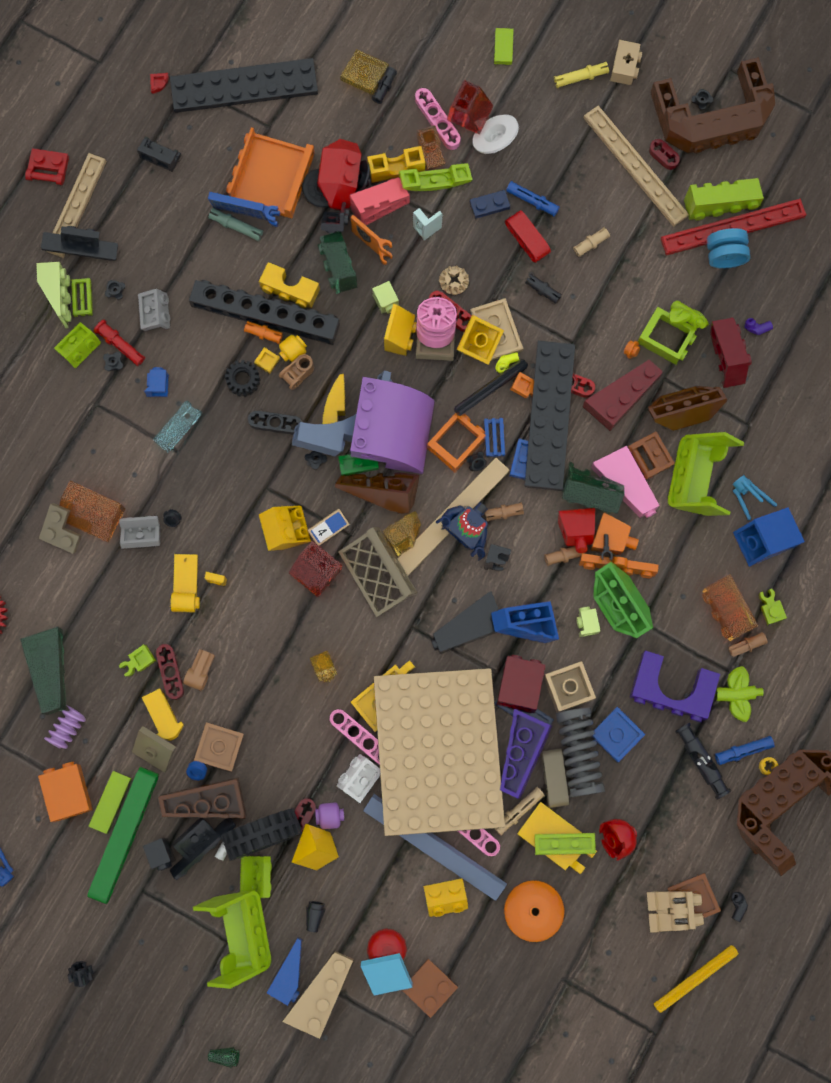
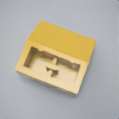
M302 506L272 507L259 514L268 551L284 550L311 542Z

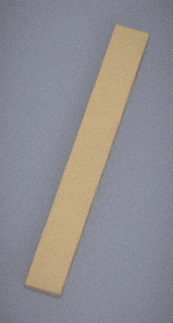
M599 105L584 115L585 121L674 227L686 219L689 215Z
M495 458L436 520L441 518L447 509L455 506H470L474 509L510 470ZM435 520L398 558L408 576L450 534L445 529L441 530V522L436 524Z

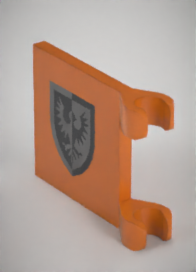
M352 215V232L379 255L382 264L387 265V261L383 258L388 256L392 259V254L383 247L388 245L392 248V243L389 240L379 238L358 218Z

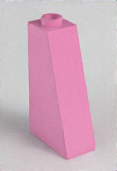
M627 446L593 462L592 470L639 518L643 516L648 518L657 513L656 510L660 505Z

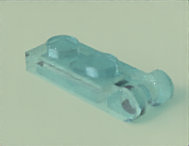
M185 401L177 413L155 436L153 441L169 453L199 419L202 412L199 409H194L189 401ZM186 413L191 415L188 419L184 417Z

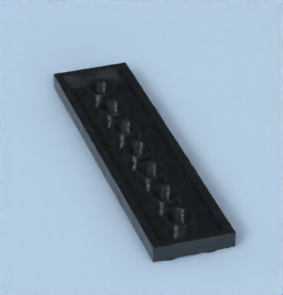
M313 58L170 76L175 113L318 94Z
M539 340L537 342L524 487L555 491L563 490L575 344Z

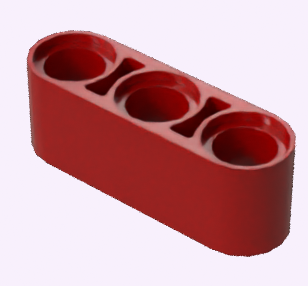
M520 210L505 220L508 230L534 263L551 253L549 245L523 211Z

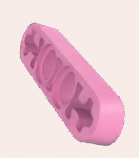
M426 88L418 89L415 93L416 104L445 147L450 150L457 149L461 138L432 93ZM420 95H422L423 97L426 96V101L428 103L427 105L423 98L420 99ZM435 108L438 113L433 116L428 113V110ZM444 122L448 127L441 130L438 128V124ZM449 132H450V137H451L452 139H455V138H456L455 143H453L452 141L449 142V136H448V133H449Z

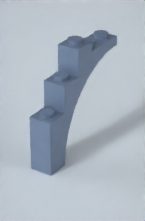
M384 370L378 375L377 379L392 382V379H390L391 372ZM356 414L343 421L331 424L300 422L295 426L292 445L336 456L343 451L345 441L352 442Z

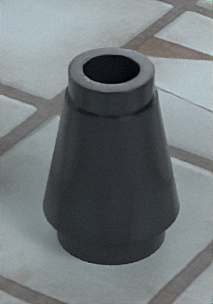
M309 901V904L306 906L307 931L318 932L326 910L324 903Z

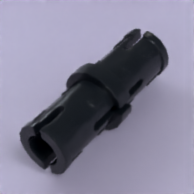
M387 67L382 79L378 81V87L372 96V100L375 103L382 104L387 91H390L391 83L397 75V71L394 68Z
M530 274V278H527L525 284L535 289L540 296L543 295L556 304L562 294L551 288L549 283H544L533 274Z

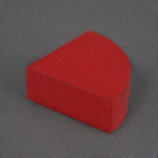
M168 73L150 74L152 94L166 87L169 80Z

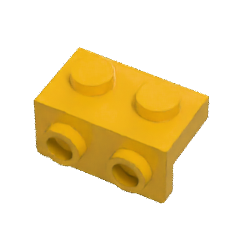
M463 878L423 886L430 917H440L452 912L460 913L468 909Z

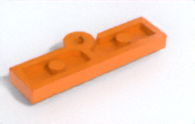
M584 553L581 554L579 566H583L584 569H601L612 562L629 576L639 574L643 578L655 577L659 566L657 564L631 561L624 557H613L610 561L609 557H604V560H601L600 556Z

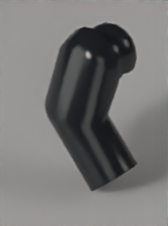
M734 892L731 895V899L735 906V911L731 918L740 923L748 908V904L741 892Z

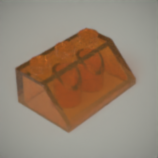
M69 481L60 500V506L70 510L67 524L106 542H109L119 523V519H121L125 511L122 504L73 481Z
M731 574L702 590L704 601L710 604L713 609L712 615L714 619L720 622L722 626L721 632L729 641L758 627Z

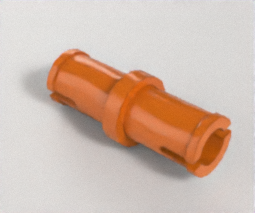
M250 321L246 322L244 332L259 336V339L262 340L267 339L276 342L277 344H280V340L283 337L282 332L272 330L267 325L261 326Z

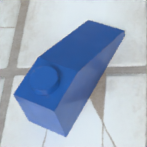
M297 938L267 991V994L287 1006L290 1001L294 1003L300 993L297 989L300 982L301 938Z

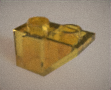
M415 511L383 530L386 540L397 556L415 545L421 526Z
M328 651L310 657L319 682L323 680L326 683L335 679L334 675H337Z

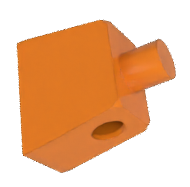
M603 513L590 550L596 552L603 551L604 534L609 535V550L615 555H621L625 547L636 550L639 539L629 536L631 530L629 525Z

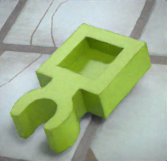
M773 589L768 590L769 598H766L763 592L759 593V599L765 603L760 608L767 625L787 618L781 601H774L775 592Z
M143 644L128 655L130 658L129 662H122L119 667L125 668L128 666L129 671L124 675L129 677L134 674L135 669L141 672L156 660L147 645Z

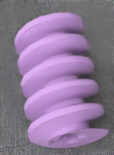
M68 705L66 706L69 708V711H62L65 718H57L61 724H53L56 731L49 730L52 737L44 738L52 745L64 749L68 748L65 741L72 742L73 740L70 734H77L74 728L80 729L82 727L78 721H86L80 712Z

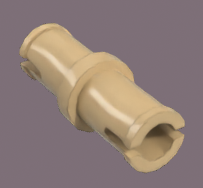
M603 227L592 236L588 235L586 240L574 246L573 250L578 257H581L587 251L597 248L598 244L610 238V234Z

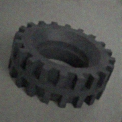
M294 808L237 827L222 834L221 838L228 858L231 861L302 834V830Z

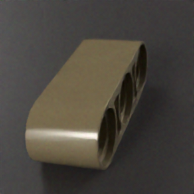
M562 749L541 751L548 806L549 808L569 806Z

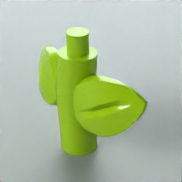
M680 301L672 303L669 314L671 323L688 322L693 327H700L702 329L709 326V322L701 312L688 307Z
M743 666L732 670L728 675L729 688H716L715 699L716 701L730 702L729 710L731 714L738 720L747 722L751 715V704L748 700L756 699V696H763L764 692L763 688L748 686L750 681L749 674Z

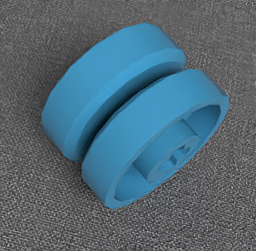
M743 229L719 230L710 234L706 239L707 248L710 251L708 254L709 264L714 268L737 267L751 259L750 249L747 246L749 243L748 233Z

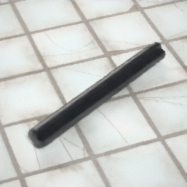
M524 359L519 360L457 404L454 412L461 416L516 377L519 372L527 369L528 363Z

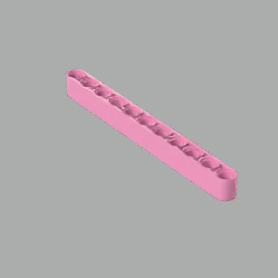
M334 710L330 715L331 724L380 765L378 759V739L343 710ZM342 714L344 716L343 723H334V716ZM353 726L359 729V734L356 737H351L348 734L349 729ZM367 739H371L375 743L374 747L370 750L365 749L363 746L364 741ZM478 829L481 833L478 840H473L470 837L471 830L458 831L487 856H494L500 850L499 842L484 829ZM489 841L494 842L496 845L493 853H488L485 849V845Z

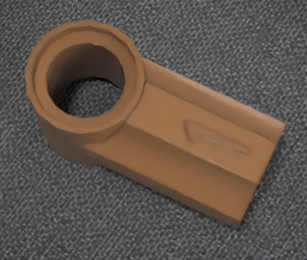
M199 649L192 667L188 669L183 684L202 691L207 683L208 672L215 655Z

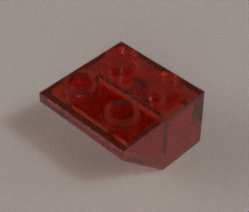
M464 80L450 107L447 120L477 134H481L492 111L493 104L481 87Z
M312 540L299 555L289 574L318 598L343 568L342 564Z

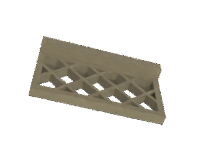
M372 527L366 534L338 551L376 617L381 616L405 599L418 593L379 527ZM367 538L372 543L370 551L361 549L363 541ZM350 549L357 550L355 561L349 560L346 552ZM361 552L369 553L367 564L359 562ZM373 555L381 558L380 567L371 565ZM358 565L367 567L365 577L358 576L356 572ZM370 568L379 570L377 581L368 578ZM383 571L389 572L391 575L390 584L381 582ZM367 581L376 583L374 594L367 591ZM380 584L389 586L387 597L378 595ZM392 588L399 589L402 594L397 600L390 598ZM377 598L386 600L384 608L380 611L376 606Z

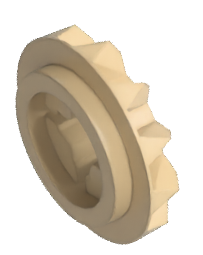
M449 266L440 275V286L448 294H460L467 289L469 276L464 269L458 266ZM451 276H452V277L458 276V280H457V281H458L459 283L453 282V283L450 284V282H451V278H450V277H451Z

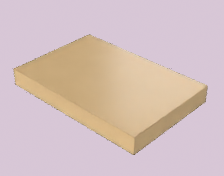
M506 298L470 309L471 315L504 330L491 361L503 355L523 351V346Z

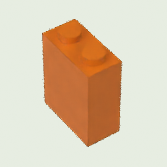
M69 762L63 764L62 769L55 770V768L44 770L43 775L38 776L50 822H58L93 810L81 765Z

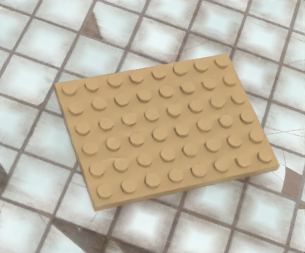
M491 669L374 676L385 836L504 828Z

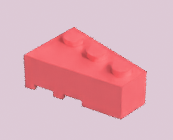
M399 177L350 195L351 211L365 225L410 203V195L407 190L403 189Z

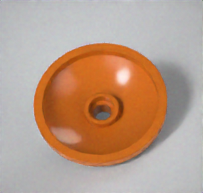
M526 881L517 885L509 893L504 906L505 920L510 930L519 938L529 942L544 941L552 937L562 925L564 918L563 901L558 892L549 884L541 881ZM533 908H538V915L534 916L532 914Z

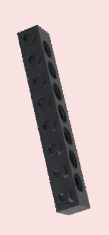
M195 280L189 298L191 307L246 322L250 321L261 326L267 325L271 329L334 345L340 326L339 319L333 314L323 315L314 309H301L296 304L286 305L277 299L268 300L259 294L253 296L244 290L238 289L235 291L225 285L216 286L207 280ZM210 294H216L214 299L207 298ZM227 299H234L231 304L225 303ZM247 303L252 304L249 309L243 308ZM264 308L270 309L266 314L261 313V310ZM281 313L288 314L284 319L278 317ZM299 318L306 319L305 322L301 324L296 322ZM316 323L324 324L322 328L314 327Z

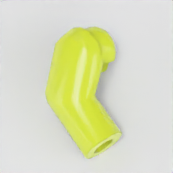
M518 352L501 356L495 366L496 371L502 373L508 369L511 363L518 362Z

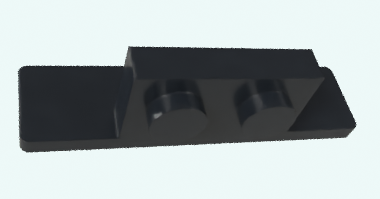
M62 226L61 234L43 233L41 250L116 261L118 243L101 241L100 232L93 229L84 230L77 229L74 226Z
M199 818L172 843L173 847L183 856L170 869V873L175 880L185 876L195 863L200 862L209 850L214 849L222 839V834L236 827L232 818L224 819L215 829L204 818Z

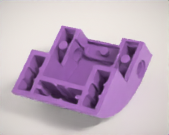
M363 377L350 449L351 457L386 462L385 468L423 474L435 401L423 392L411 387Z

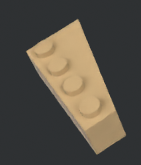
M335 951L283 1022L320 1039L354 959Z

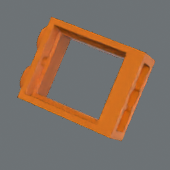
M455 413L427 443V449L455 473L466 462V458L472 455L485 441L486 437L485 431L478 425L474 426L466 414L458 416ZM456 421L460 422L477 437L458 460L437 443Z

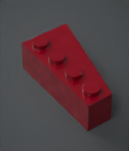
M647 360L586 399L582 407L611 431L660 379L663 371L650 360Z

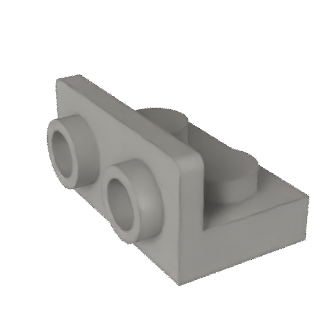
M153 289L138 294L141 330L147 331L158 327L169 329L170 315L167 293L159 289Z

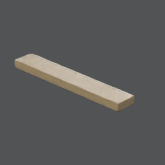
M88 153L53 233L61 234L62 226L78 227L105 167L106 159ZM46 251L62 258L65 256L63 253Z

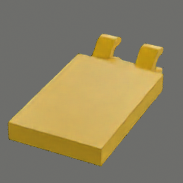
M409 660L400 669L394 665L382 676L407 674L415 666ZM373 683L353 699L351 704L376 733L377 718Z
M540 802L517 835L535 847V834H576L582 832ZM581 854L545 855L564 870L570 866L581 874L586 868L576 861ZM587 854V855H588L589 857L593 858V856H594L595 854Z

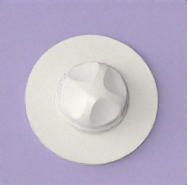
M498 115L488 119L476 130L473 136V146L478 152L484 154L495 153L504 149L515 139L518 133L519 125L517 120L510 115Z

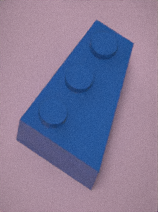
M551 601L508 607L491 613L494 629L497 633L541 643H549L559 639Z

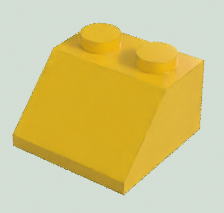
M393 304L384 337V350L406 356L407 351L412 349L413 340L411 335L416 333L417 322H415L414 314L397 304Z

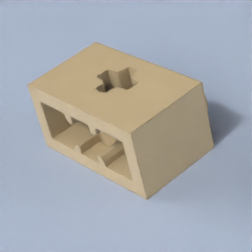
M619 40L610 81L632 85L633 78L637 79L639 72L636 64L641 61L642 52L639 51L641 44Z

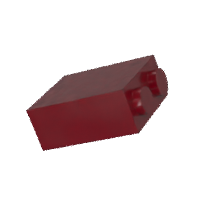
M518 655L507 656L496 705L535 713L545 664H541V661L530 659V661L523 660Z

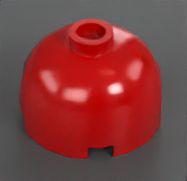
M611 819L600 825L599 834L603 833L604 837L601 842L611 858L616 857L617 860H621L634 851L637 843V832L628 822L623 819Z
M384 928L378 930L368 941L367 953L369 959L400 953L403 960L406 957L407 946L405 939L401 933L394 929Z

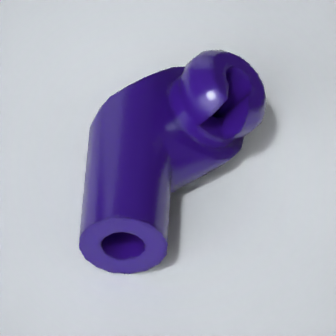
M748 318L745 322L746 330L756 335L773 329L771 321L758 324L753 318Z

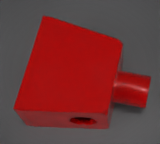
M595 508L562 510L558 513V525L566 546H575L577 553H585L588 550L587 545L593 544Z

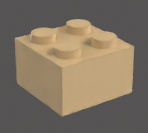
M582 661L545 674L543 677L557 713L596 699Z

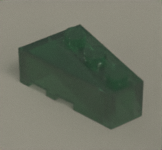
M341 231L319 237L320 244H317L320 255L324 254L325 257L323 265L325 271L330 273L331 277L328 280L331 289L335 288L336 294L358 288L356 272L352 268V261L348 255Z
M569 461L564 476L562 499L569 503L583 504L588 508L601 509L606 513L618 514L625 495L624 485L604 476L601 479L590 474V470H579L574 467V463Z

